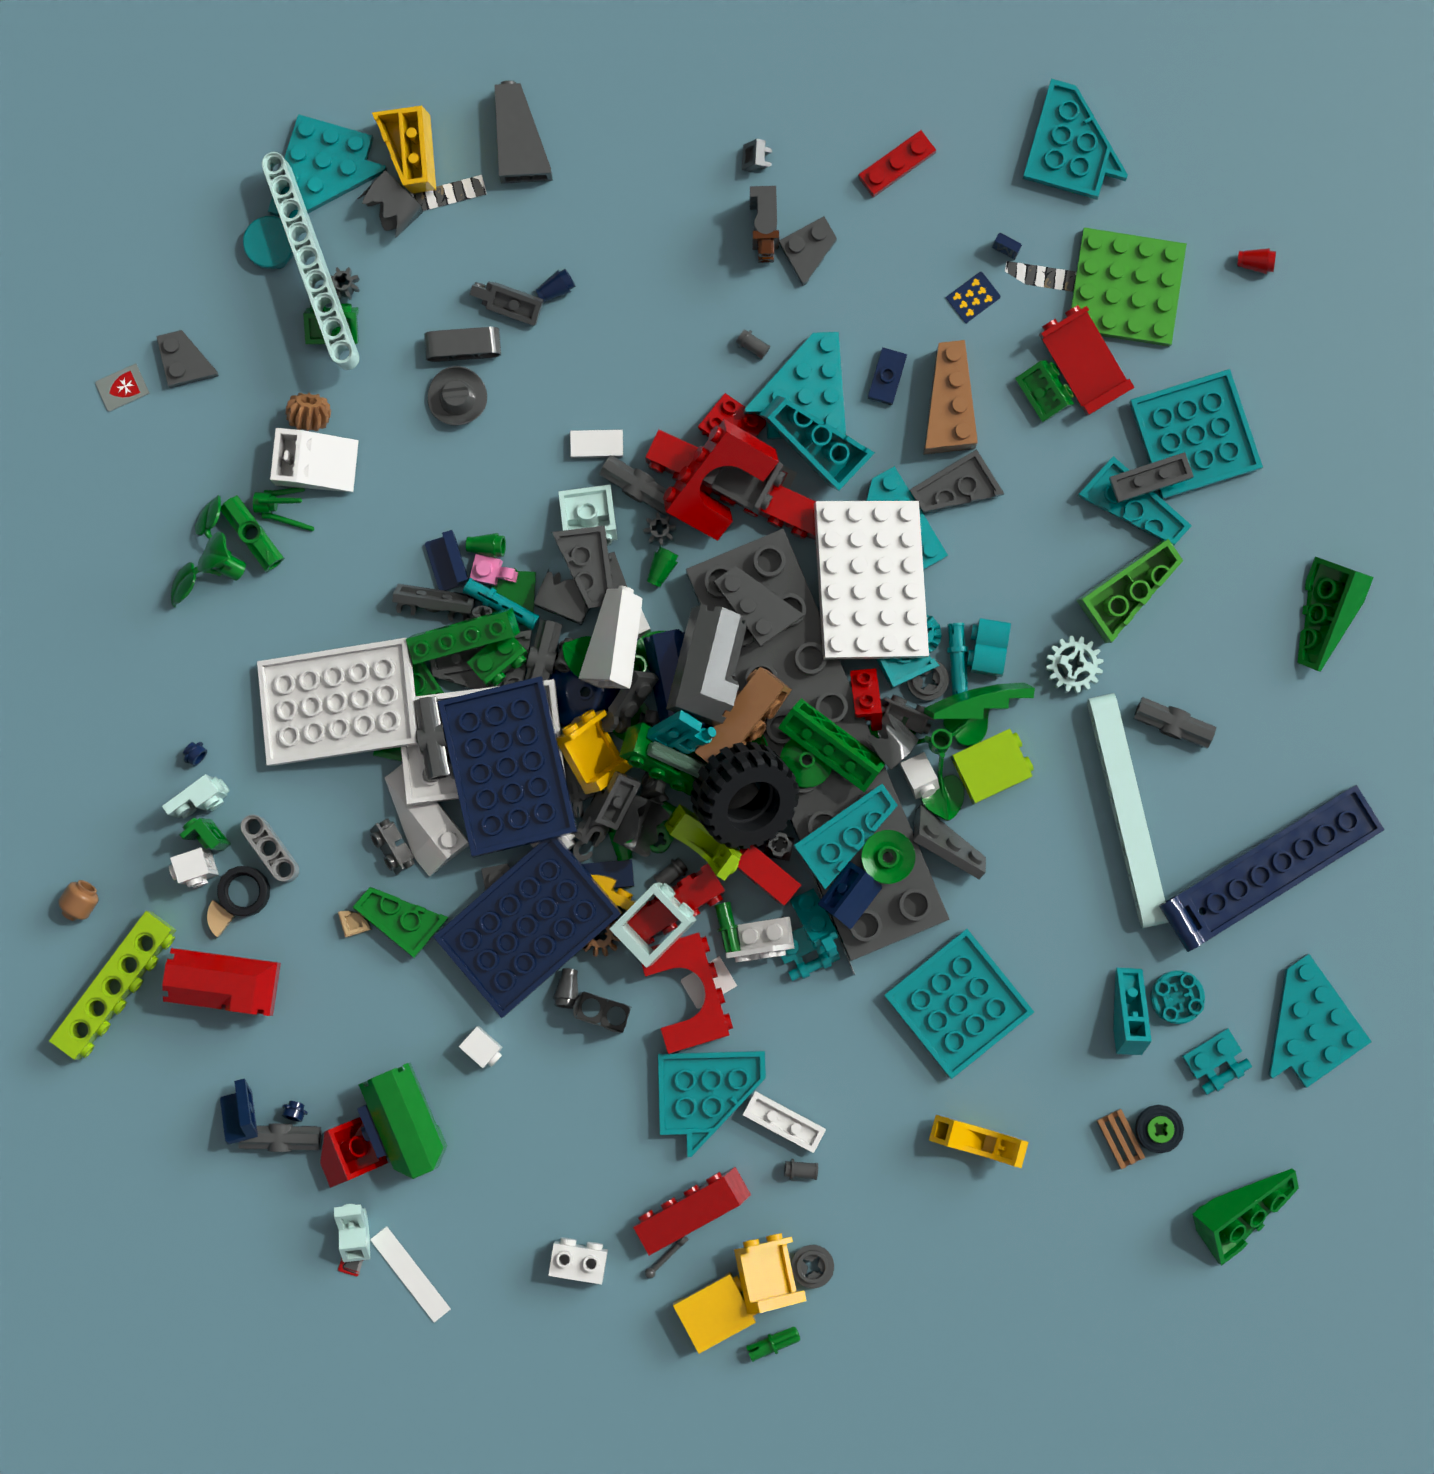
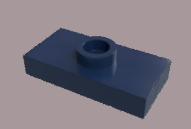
M882 347L868 399L893 406L907 354Z
M367 1104L357 1108L364 1125L361 1127L366 1142L371 1141L377 1158L387 1155Z

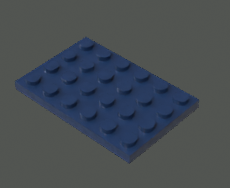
M542 676L438 701L470 852L473 858L578 833Z
M559 838L541 841L433 937L498 1015L503 1018L623 913Z

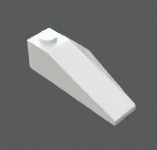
M403 763L385 777L410 850L416 861L430 877L468 847V839L438 802L407 804Z

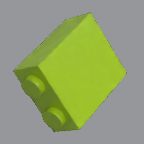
M1010 728L950 757L973 805L1033 777L1031 771H1034V767L1029 757H1024L1020 750V747L1023 746L1020 737L1016 732L1012 733Z

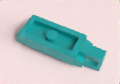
M813 888L790 899V903L813 946H816V948L823 946L828 957L831 958L839 954L836 949L837 946L833 941L838 938L837 931L827 912L818 905L820 899Z

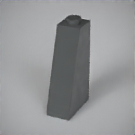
M503 81L501 84H496L498 165L501 183L553 181L551 167L521 83Z

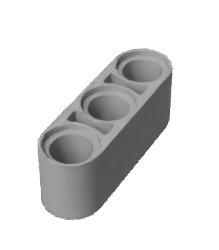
M246 816L241 822V831L273 877L282 882L294 881L298 877L299 866L271 826L260 816ZM258 820L261 824L260 831L256 834H251L249 825L252 821ZM273 841L276 845V851L273 855L267 856L264 852V847L268 842ZM284 863H289L292 869L291 874L287 877H282L279 873L280 866Z

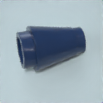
M563 269L562 271L557 270L535 291L539 298L544 299V303L547 300L549 301L571 293V289L576 287L568 271Z

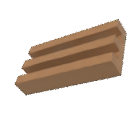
M1118 1109L1096 1120L1121 1170L1145 1158L1122 1109ZM1117 1116L1137 1154L1135 1156H1132L1114 1119ZM1107 1121L1110 1122L1127 1157L1125 1161H1123L1105 1125Z

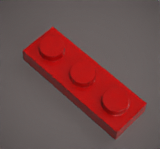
M920 130L858 174V178L874 198L934 155L936 149L922 130Z

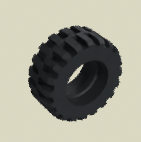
M741 742L733 744L732 748L724 747L720 749L719 754L716 756L712 755L707 759L708 763L705 766L702 765L698 771L699 777L694 779L692 785L694 790L691 792L694 814L715 841L725 844L726 847L737 848L738 846L740 849L750 848V845L755 847L763 845V841L767 839L771 841L777 837L775 834L780 830L783 831L787 827L786 822L788 819L792 820L795 814L793 808L797 807L799 800L797 796L799 786L796 782V777L778 754L764 744L758 745L757 742H747L744 745ZM762 782L757 795L749 803L736 809H728L732 797L738 790L750 783Z

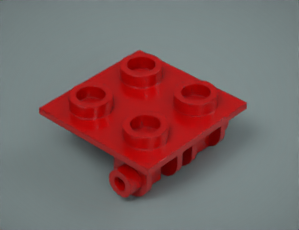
M725 393L699 424L698 428L702 431V435L709 437L711 430L715 426H719L723 419L752 436L757 437L766 426V421L757 414H744L743 410L746 407Z

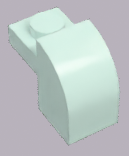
M345 1204L342 1207H334V1218L339 1229V1251L343 1262L369 1260L370 1235L366 1209H362L361 1204Z

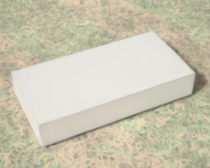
M623 430L570 431L571 458H609L610 455L613 457H623Z

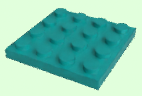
M1230 369L1129 401L1149 463L1151 464L1185 452L1194 476L1192 479L1159 490L1163 500L1263 468Z
M968 929L961 932L884 995L950 1079H953L1034 1013L1033 1009Z

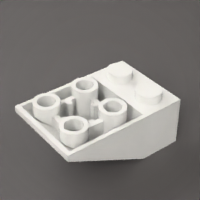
M276 428L270 480L275 486L354 492L359 441L304 430Z

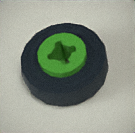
M1154 1105L1149 1106L1140 1113L1136 1120L1135 1132L1138 1141L1144 1148L1155 1153H1166L1179 1145L1183 1138L1184 1126L1181 1117L1175 1110L1168 1106Z

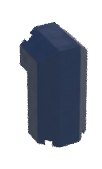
M679 629L652 634L650 637L643 638L649 670L659 678L653 690L660 722L675 714V712L667 710L666 707L685 632ZM702 723L701 729H702V728H706V729H707V728H709V727H714V726H710V725H708V724Z

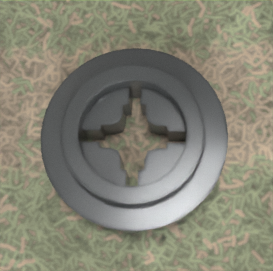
M936 660L940 666L933 669L934 673L932 674V680L938 686L928 684L927 687L921 689L923 686L921 676L907 681L909 691L916 698L929 701L938 699L944 694L949 684V675L942 663ZM932 670L924 673L923 675L927 676L928 673H931Z
M815 1244L803 1246L795 1253L792 1259L793 1276L799 1284L807 1288L824 1286L829 1282L834 1272V1261L831 1254L825 1248ZM819 1256L817 1266L823 1273L821 1274L813 1270L805 1276L808 1266L803 1259L812 1262Z

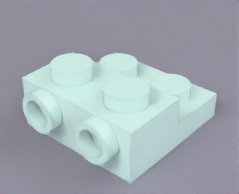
M611 485L558 491L563 531L605 526L607 546L613 540H618Z
M205 774L162 807L170 816L186 818L197 810L196 808L214 811L224 803L223 798L228 796L227 793L230 790L222 779H218L216 776L213 778Z

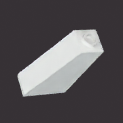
M619 586L618 589L606 590L579 679L599 688L630 689L643 598L633 594V589Z

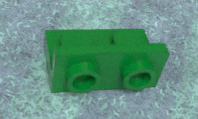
M342 303L341 306L355 344H358L357 315L359 309L358 307H352V304ZM310 305V308H306L303 313L305 344H326L313 307ZM325 305L323 312H328L331 308H326ZM341 327L334 328L331 336L338 335Z
M1047 360L1039 361L1015 378L1042 422H1046L1065 408L1074 405L1072 391L1066 384L1063 385L1058 378L1060 373L1054 363H1049Z
M515 637L488 644L467 663L487 687L490 685L495 687L506 678L505 673L513 667L516 670L527 660L525 656L528 652Z
M193 818L182 827L184 829L180 834L182 839H198L205 849L210 848L211 850L224 851L231 845L211 819L199 818L197 820Z

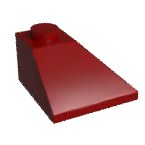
M361 1117L329 1129L324 1133L320 1164L330 1188L388 1163L386 1156L377 1158L371 1141L366 1142L361 1131V1127L364 1126Z

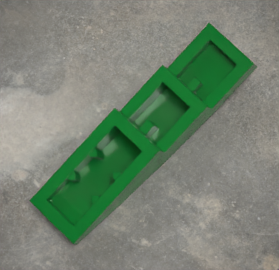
M1026 683L996 684L975 688L947 697L925 707L924 714L933 719H983L984 708L1009 709V698H1034L1035 688Z

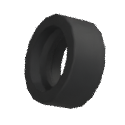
M237 866L229 869L221 877L217 886V896L221 906L227 912L236 916H252L259 913L267 905L270 898V885L261 871L249 866ZM239 876L252 877L259 886L257 900L247 907L235 905L228 895L230 883Z

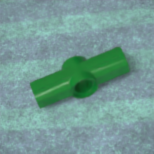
M236 495L224 502L220 511L263 569L268 572L280 565L285 558L239 496ZM251 528H257V536L252 540H248L246 538L247 531Z

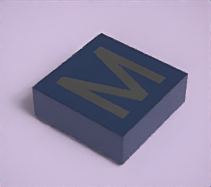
M999 233L992 248L1015 260L1022 245L1014 239Z

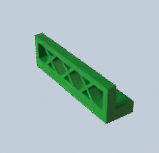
M802 698L794 705L778 727L863 792L867 790L885 766V763L877 754Z

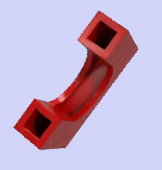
M723 419L719 426H715L711 430L705 445L700 446L696 450L689 466H685L681 470L674 486H670L663 496L666 512L718 541L733 522L730 508L707 496L700 489L704 477L718 467L734 466L764 482L779 462L776 449Z
M699 932L679 938L653 965L646 968L642 964L645 977L673 968L688 969L701 979L705 988L704 1004L694 1017L661 1028L668 1054L729 1036V1030L733 1029L729 1013L723 1014L721 1004L726 1003L722 988L716 989L713 978L718 977L714 962L708 963L706 953L710 952L706 936L700 937ZM660 944L652 946L651 948L655 950Z

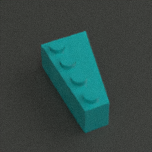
M777 395L759 414L831 488L838 491L875 453L784 397Z

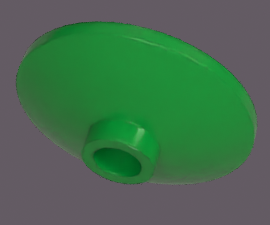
M789 740L782 749L780 758L795 775L799 787H815L829 777L832 768L795 740ZM809 755L812 758V763L810 765L803 764V756Z
M882 830L873 834L865 842L861 854L864 870L875 881L884 884H893L905 879L911 873L916 858L911 841L904 834L894 830ZM886 852L893 855V860L889 863L883 860V854Z

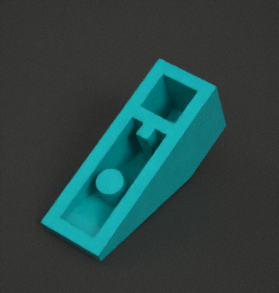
M1116 968L1113 1032L1116 1054L1142 1055L1152 1042L1143 969Z

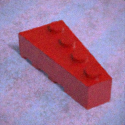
M708 863L702 866L700 871L688 875L680 880L677 885L671 887L676 893L674 897L681 904L683 902L686 903L694 911V917L700 914L699 908L705 904L712 907L722 901L721 895L725 893V889ZM655 896L627 923L650 945L655 942L653 936L661 931L666 935L678 927L676 922L679 919Z
M736 1167L722 1175L718 1172L706 1179L707 1183L701 1187H698L697 1184L684 1191L685 1196L677 1201L675 1197L661 1204L662 1209L654 1213L650 1210L638 1217L640 1222L633 1228L649 1256L740 1206L751 1196Z

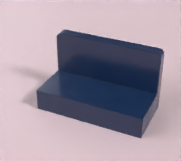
M453 530L443 532V537L425 543L438 589L444 591L466 585L469 580Z
M849 862L819 901L818 905L851 929L880 892L882 885L875 881L866 871Z
M245 1078L234 1081L236 1093L220 1098L224 1136L228 1145L258 1137L253 1094Z

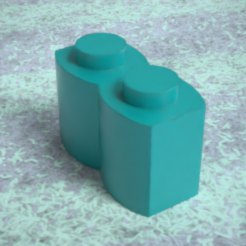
M980 618L978 624H973L971 640H975L974 650H969L966 664L971 666V673L996 677L1003 676L1011 623Z

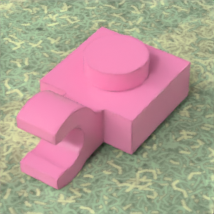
M475 554L470 578L478 583L497 586L498 579L516 583L518 572L512 568L502 567L503 561L501 559Z

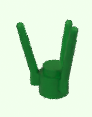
M305 488L264 490V492L254 493L253 511L254 513H261L263 519H272L301 529L314 531L313 526L272 513V511H277L278 504L302 502L301 498H277V496L304 492Z

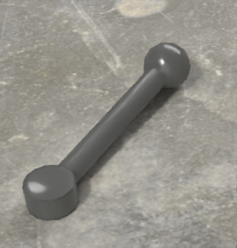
M686 1236L682 1237L652 1268L646 1269L645 1276L649 1279L653 1278L655 1272L689 1239Z

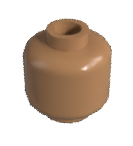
M83 880L69 883L58 900L59 907L62 909V915L71 921L87 919L99 901L96 894L97 889L92 884Z

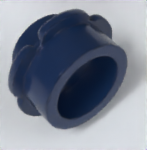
M191 742L184 749L185 763L197 766L205 758L207 749L203 747L202 742L197 744Z
M289 1101L288 1104L282 1105L284 1109L282 1116L292 1121L302 1122L304 1115H307L308 1112L303 1110L304 1104L296 1101Z

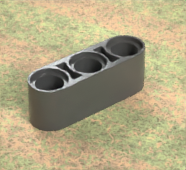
M497 327L438 330L424 333L426 360L430 362L484 359L501 356L500 329Z

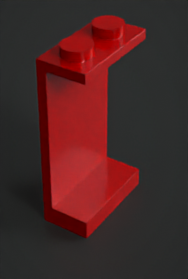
M1077 305L1065 312L1067 318L1058 323L1055 318L1042 326L1044 332L1040 333L1039 336L1087 416L1135 387L1130 379H1126L1088 314L1089 308L1085 306L1081 309Z

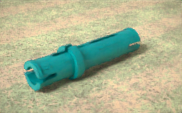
M472 578L468 580L463 589L464 594L466 593L483 603L482 606H490L497 611L513 607L516 621L533 630L540 615L496 593L497 590L493 587L489 589Z
M964 623L947 624L949 633L947 653L950 654L952 696L968 691L966 666L968 646H965Z

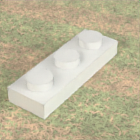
M756 1091L743 1113V1116L812 1153L815 1152L826 1131L822 1126Z

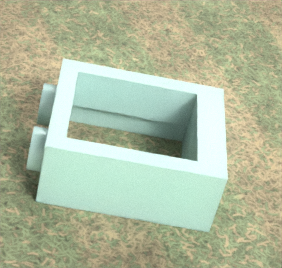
M657 882L653 884L610 928L615 936L646 968L653 965L697 921L693 916L694 911L686 903L683 902L681 904L674 897L675 891L666 883ZM654 895L681 921V924L655 950L627 923Z

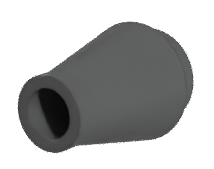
M562 969V974L553 996L555 1006L573 1009L575 1001L579 997L578 970Z

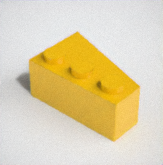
M421 105L372 112L402 185L411 194L436 190L431 117L426 109Z

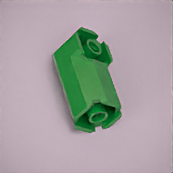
M411 1062L404 1064L403 1068L402 1066L394 1068L358 1084L393 1169L415 1179L438 1168L447 1148V1143L440 1127L434 1120Z

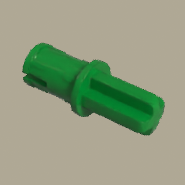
M731 902L714 905L720 927L717 930L718 932L721 931L725 953L741 951L736 931L738 925H735Z
M791 1327L774 1335L770 1333L767 1338L747 1345L746 1348L750 1352L749 1356L752 1362L771 1353L775 1352V1354H778V1350L795 1344L801 1339L797 1328Z

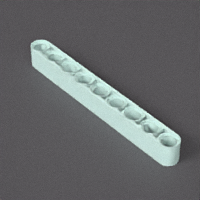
M270 152L264 156L262 168L332 360L340 368L351 370L359 363V353L292 168L281 154ZM281 163L279 170L273 172V167ZM290 187L286 194L281 195L283 188ZM298 210V214L295 217L289 218L292 211ZM307 233L303 241L297 242L301 234ZM315 256V261L310 265H306L307 259ZM324 280L320 288L314 289L317 281ZM332 303V308L324 313V306ZM341 327L338 335L331 336L334 328ZM348 350L350 352L349 356L345 360H340L341 353Z
M1114 693L1087 699L1089 715L1139 923L1142 929L1169 923L1159 905L1166 902L1116 696Z

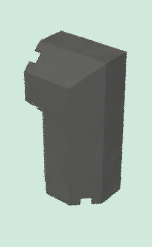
M698 605L691 608L666 709L675 713L682 710L702 723L716 726L723 724L726 717L722 716L724 711L730 712L735 703L739 685L738 681L733 680V678L736 677L735 672L747 621H742L743 616L723 607L715 606L714 611H708V605Z

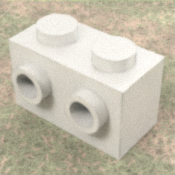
M198 848L170 858L172 865H169V870L173 880H177L179 884L187 885V887L197 888L208 884L207 879L219 875L211 850Z
M561 1237L560 1242L555 1241L553 1244L548 1276L602 1285L608 1249H602L603 1244L587 1242V1246L577 1245L575 1239Z

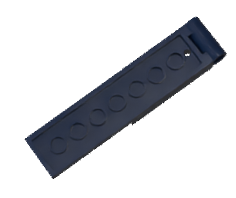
M1354 785L1165 901L1166 903L1159 905L1182 945L1189 952L1385 829L1358 786Z

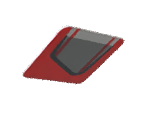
M341 1258L338 1271L358 1276L363 1260L343 1262Z

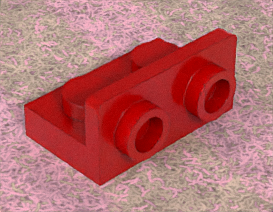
M876 668L850 671L855 716L857 718L865 717V721H870L871 731L882 730V708Z

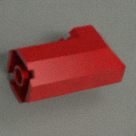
M171 948L170 953L175 955L173 959H167L165 964L162 990L168 991V996H163V1002L273 1016L281 963Z

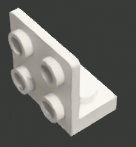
M790 917L739 924L737 928L741 951L725 954L726 958L735 957V962L786 955V950L795 949Z

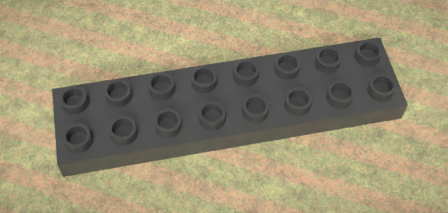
M784 528L686 569V574L699 605H708V611H714L715 606L735 612L715 585L714 580L734 566H737L804 614V617L761 647L746 628L735 672L736 677L733 678V680L738 681V691H742L747 684L748 676L754 670L762 667L770 671L792 689L776 715L772 719L767 718L764 722L766 723V730L763 735L768 747L772 751H775L780 757L782 749L792 739L778 727L801 698L873 751L864 740L866 739L870 742L868 735H871L864 717L857 718L855 716L852 688L840 660H823L820 613ZM809 755L803 756V764L810 765L812 758ZM885 766L865 792L861 791L833 769L829 777L820 785L811 788L799 787V793L797 794L799 797L798 805L793 808L795 814L792 820H790L798 840L801 841L881 784L885 786L898 805L874 834L882 830H894L904 834L914 847L915 864L911 873L902 881L893 884L880 883L882 889L853 928L849 929L830 914L849 961L950 920L918 844L913 841L914 834ZM862 846L849 862L864 870L861 860ZM886 852L883 854V860L889 863L893 860V855ZM841 872L836 876V878L830 883V885L826 889L822 887L820 882L813 874L822 897L825 895V893L828 891V889L831 887L834 881L838 878Z

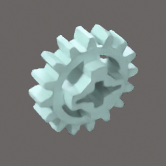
M1073 636L1068 638V643L1060 639L1058 641L1060 648L1053 645L1051 651L1054 655L1046 656V660L1050 661L1051 664L1047 665L1045 670L1052 671L1053 673L1048 679H1056L1058 681L1055 685L1056 688L1064 685L1065 693L1074 688L1075 693L1078 694L1080 693L1081 686L1086 691L1089 690V681L1096 684L1098 679L1095 677V674L1101 675L1103 673L1102 669L1097 668L1098 665L1104 662L1103 659H1097L1096 657L1100 653V649L1093 651L1091 647L1094 642L1091 641L1086 645L1082 636L1077 642H1075ZM1073 648L1070 655H1060L1065 649ZM1084 652L1087 653L1091 662H1087L1083 655ZM1076 657L1077 665L1080 667L1072 673V665L1068 664V662H1071ZM1057 667L1062 668L1065 678L1061 676ZM1089 674L1086 679L1075 682L1078 675Z

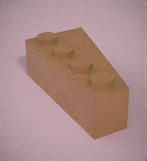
M965 340L941 342L938 344L923 455L975 449L978 440Z
M762 667L754 670L748 676L747 684L743 690L737 692L732 710L730 712L726 710L722 716L726 717L723 724L713 727L716 730V736L712 738L710 743L704 746L699 745L695 753L708 763L707 759L712 755L716 756L719 754V750L724 747L732 748L733 744L741 742L746 745L747 742L760 738L766 730V723L764 722L767 718L772 719L776 715L792 689L770 671Z

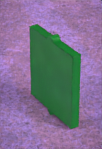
M513 568L518 572L516 583L498 579L497 586H492L497 590L496 593L534 613L536 572L517 571L516 568Z

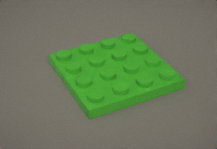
M1084 227L1071 309L1077 305L1081 309L1087 306L1089 308L1088 314L1101 336L1170 347L1173 340L1187 243Z

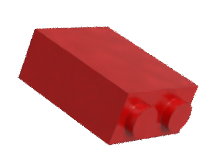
M750 845V848L740 849L739 851L742 853V856L740 857L737 869L784 907L801 887V884L754 845Z

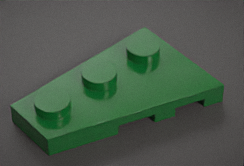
M369 887L353 906L355 911L413 959H415L449 918L372 887Z

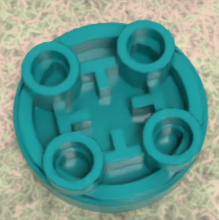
M275 216L260 217L247 227L243 237V247L248 258L261 268H284L294 254L281 218Z
M1170 971L1161 975L1155 981L1150 998L1155 1013L1161 1019L1173 1024H1184L1194 1020L1203 1011L1205 992L1202 984L1193 974L1185 971Z

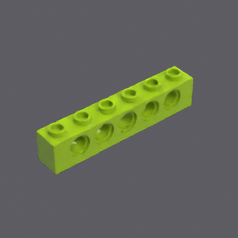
M145 911L50 1038L49 1042L74 1060H79L82 1057L87 1058L95 1047L92 1043L98 1035L102 1037L110 1028L111 1023L109 1021L112 1016L120 1014L127 1004L125 999L130 992L135 993L142 985L143 980L141 977L147 970L150 972L159 961L157 956L162 949L167 950L174 942L175 937L173 934L176 932V929L152 911ZM146 936H150L153 940V946L149 951L144 950L142 947V940ZM129 958H134L137 962V968L132 973L126 969V962ZM114 979H117L121 984V989L117 994H113L110 990V983ZM98 1001H101L105 1007L104 1013L100 1016L94 1012V1005ZM81 1023H85L88 1026V1034L84 1038L78 1034V1026Z

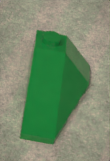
M1315 556L1305 582V590L1308 593L1307 603L1303 605L1302 614L1305 615L1304 629L1300 632L1297 663L1321 672L1363 605L1374 577Z
M1291 1168L1213 1198L1205 1205L1200 1206L1192 1214L1197 1233L1221 1266L1241 1252L1248 1244L1245 1241L1255 1229L1259 1232L1265 1226L1263 1222L1270 1212H1278L1299 1189L1296 1171Z

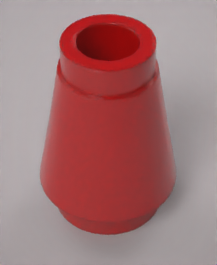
M1270 248L1239 251L1237 267L1263 274L1274 272L1276 251H1270Z

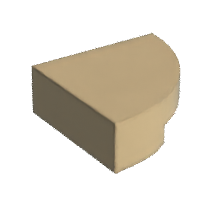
M212 900L207 912V921L212 933L219 937L235 916L227 912L218 902Z
M352 911L338 912L346 938L372 930L368 921L360 914Z

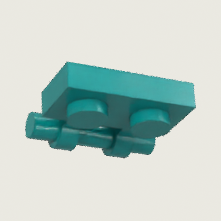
M680 710L649 728L647 738L669 748L675 747V750L680 753L690 754L697 749V746H704L710 743L712 738L716 736V730L713 727L701 729L702 723Z
M803 927L792 931L795 949L786 950V955L781 956L784 964L794 960L797 968L788 971L792 981L801 977L805 979L810 976L809 973L822 967L824 969L832 966L831 963L840 960L839 954L829 958L823 946L818 948L813 946ZM816 950L819 957L804 963L802 956Z
M1229 1028L1224 1029L1182 1055L1195 1079L1203 1075L1207 1076L1209 1082L1201 1086L1206 1095L1215 1090L1217 1092L1224 1088V1084L1234 1078H1241L1245 1075V1071L1252 1068L1247 1058L1239 1063L1235 1060L1234 1056L1241 1053L1242 1049ZM1226 1062L1230 1069L1217 1076L1213 1069Z

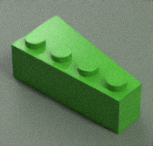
M1169 539L1161 540L1079 597L1076 601L1105 643H1112L1142 606L1150 600L1155 591L1163 585L1183 562V559Z

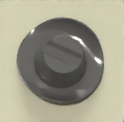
M452 366L441 370L433 378L428 390L430 411L439 421L450 425H463L475 420L482 414L487 404V390L483 381L475 372L462 366Z

